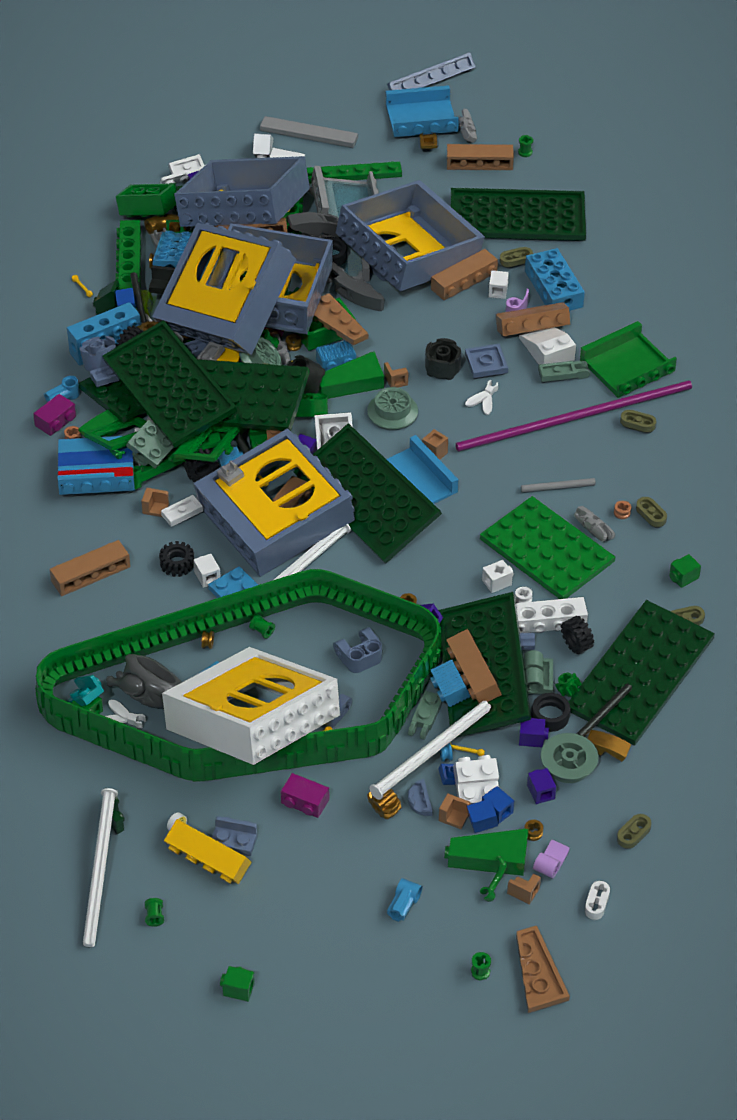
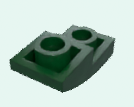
M115 797L111 827L118 835L124 831L123 821L125 819L119 811V799Z

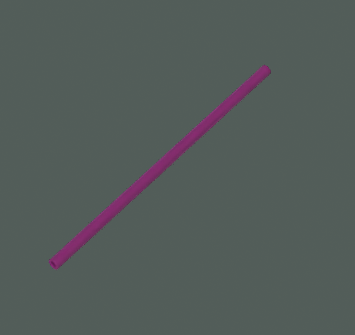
M688 380L455 443L456 450L459 452L692 389V384Z

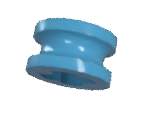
M449 742L439 750L442 762H445L446 759H449V761L453 760L452 748Z

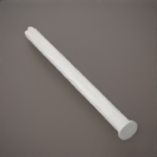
M349 524L317 542L274 580L301 572L345 533H350L351 528Z
M482 701L376 785L372 784L369 787L371 794L378 800L383 798L385 792L488 713L491 705L487 701Z
M111 788L101 790L103 800L83 937V945L85 947H94L96 941L115 797L118 796V792Z

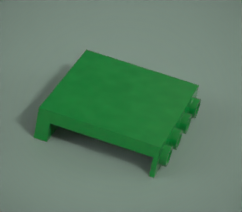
M639 321L581 347L580 361H586L588 364L587 368L617 398L673 373L676 368L677 358L668 359L641 333L642 324Z

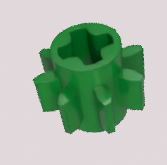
M568 672L561 674L558 677L559 683L555 684L561 696L566 695L568 697H572L575 692H579L578 686L582 685L575 673L571 674Z

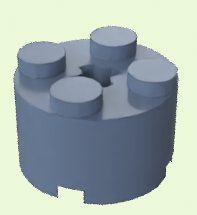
M105 336L106 339L94 337L82 343L80 352L84 368L87 371L108 366L102 355L116 348L113 337Z

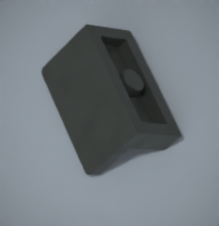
M153 265L151 268L152 280L149 285V293L163 294L175 268Z

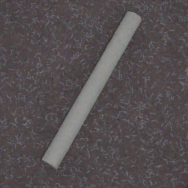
M595 478L521 485V492L594 486Z

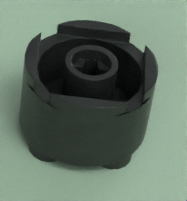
M439 338L434 343L431 341L425 349V369L427 375L447 380L453 379L460 371L461 348L456 345L455 341L447 338Z
M296 355L294 357L296 359L289 361L286 366L308 367L310 373L303 393H318L322 377L325 375V369L311 359L302 355Z

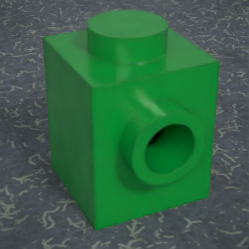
M688 554L671 563L669 576L673 582L682 588L699 579L701 565Z
M229 966L226 974L223 973L220 980V986L223 987V996L249 1002L255 984L254 971L246 970L243 967Z

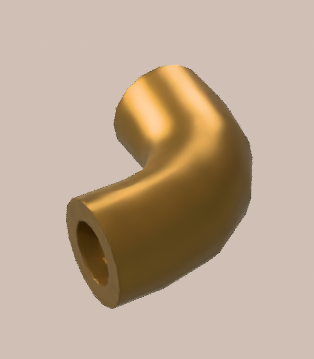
M166 214L161 217L154 216L146 219L144 225L148 234L151 235L154 234V230L162 232L163 228H166V220H179V217L172 214ZM170 222V231H180V223ZM190 226L184 227V230L190 231Z

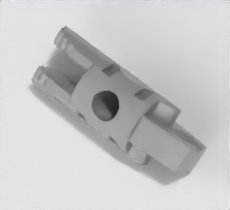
M463 109L461 111L463 117L458 116V125L464 139L474 143L477 140L476 129L469 111Z
M279 334L272 335V337H276L279 340L276 349L281 357V365H287L291 360L286 341H281Z
M584 506L577 507L574 516L590 533L600 541L614 539L615 533L606 523Z

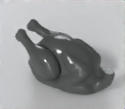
M128 654L125 657L126 666L124 672L117 671L116 678L113 676H107L106 678L107 686H117L134 700L151 708H163L162 693L182 683L174 673L170 672L156 660L135 654Z

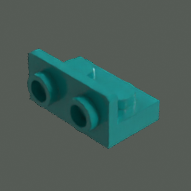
M94 675L74 679L78 689L69 694L70 698L66 701L71 703L74 700L81 706L88 705L104 692L100 680Z

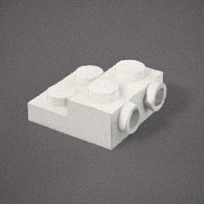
M483 755L478 757V760L471 761L470 757L459 758L458 762H455L453 770L457 796L469 801L470 805L482 801V796L494 787H499L496 758L491 759L490 755Z

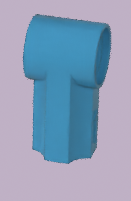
M71 375L63 378L62 384L44 393L46 401L49 402L58 394L70 400L78 398L80 396V389L77 377Z
M402 878L397 885L395 897L387 909V914L395 921H404L413 903L416 904L419 900L423 888L422 885Z

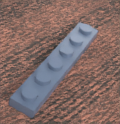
M469 52L389 82L387 86L389 90L423 88L473 69L475 64Z

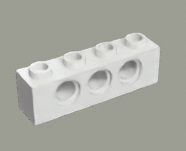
M584 597L516 603L520 633L559 631L562 629V623L574 616L583 618L585 620L584 623L587 622L588 618Z

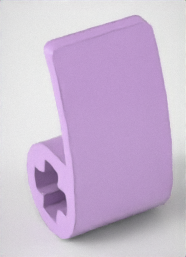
M527 289L523 300L516 297L507 299L506 312L526 309L529 289Z
M551 840L546 851L540 853L536 858L533 870L553 879L562 866L570 848Z

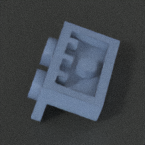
M217 816L212 838L242 855L251 856L257 839V824L250 821Z

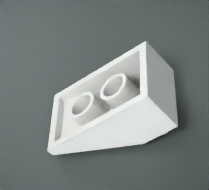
M555 327L530 331L519 335V339L538 364L575 360L576 344L567 333Z
M351 413L315 415L317 450L349 423L352 426Z

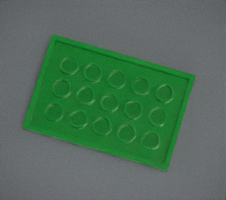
M533 496L480 534L481 541L558 599H567L615 562L613 554Z

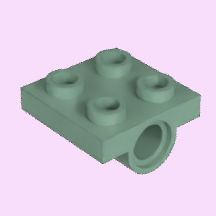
M150 420L139 429L126 445V447L133 451V458L138 464L143 466L150 464L155 469L174 449L159 428Z
M536 650L526 652L523 656L527 693H553V659L543 658V654Z

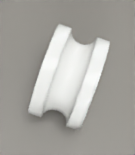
M528 587L517 588L515 591L516 602H532V590Z

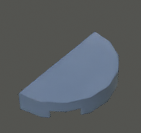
M418 780L408 790V804L417 814L432 816V808L425 780Z

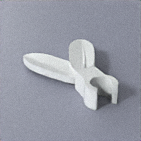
M489 380L485 391L470 397L465 405L472 407L483 401V412L489 415L492 412L491 396L498 390V382L495 386H492V381Z
M116 700L108 701L109 708L116 715L105 717L123 724L128 722V724L134 725L137 728H143L142 722L138 721L146 722L145 715L129 713L120 702Z

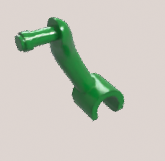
M500 855L497 856L500 865L489 887H482L480 889L481 894L488 893L484 897V900L487 902L494 900V890L507 868V862H504Z

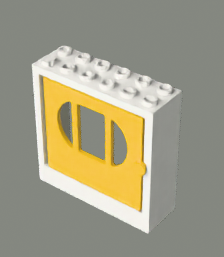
M251 647L162 693L167 730L253 765L340 716L336 678ZM257 686L281 696L266 703L243 693ZM236 698L257 707H238L228 701Z

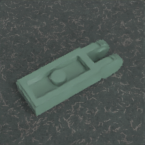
M565 361L538 365L541 382L573 378L583 379L590 376L586 361Z
M424 691L412 718L408 735L413 736L416 728L421 727L420 738L425 740L443 703L437 693Z

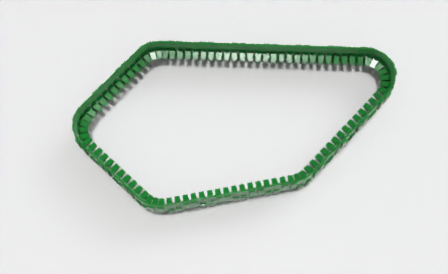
M309 569L55 650L44 657L37 666L36 700L39 712L47 723L57 730L193 782L367 758L383 752L391 744L396 734L399 733L401 727L406 722V718L413 706L417 704L430 677L433 676L431 669L439 666L441 627L438 619L421 605L331 571ZM308 603L329 604L424 641V653H421L419 656L421 660L417 659L415 662L417 667L413 666L410 670L413 674L407 675L406 679L408 681L404 680L402 683L404 688H399L397 691L400 695L394 696L393 701L395 702H390L388 706L390 709H386L384 712L386 716H382L377 722L367 725L308 733L254 765L211 747L191 749L177 745L59 699L53 694V688L56 685L126 662L125 657L128 654L149 655L201 638L203 631H207V633L214 631V633L251 622L252 618L257 614L266 617Z

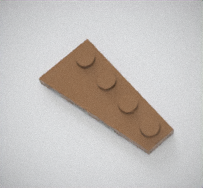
M330 293L321 296L313 317L314 321H320L328 330L336 331V335L352 345L368 339L367 331Z
M537 925L517 931L516 939L528 1013L569 1001V993Z

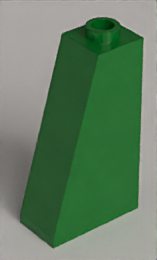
M375 351L325 371L318 393L326 394L328 399L383 389L384 374Z
M528 829L453 837L450 839V846H445L444 858L448 859V867L497 873L500 865L497 856L500 855L503 861L507 862L504 874L523 876Z

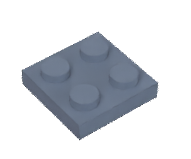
M500 344L465 349V356L473 378L508 373V365Z

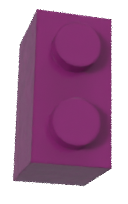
M58 394L33 413L35 426L49 436L53 435L76 417L75 403Z
M294 773L290 775L281 790L282 804L319 818L329 801V787Z

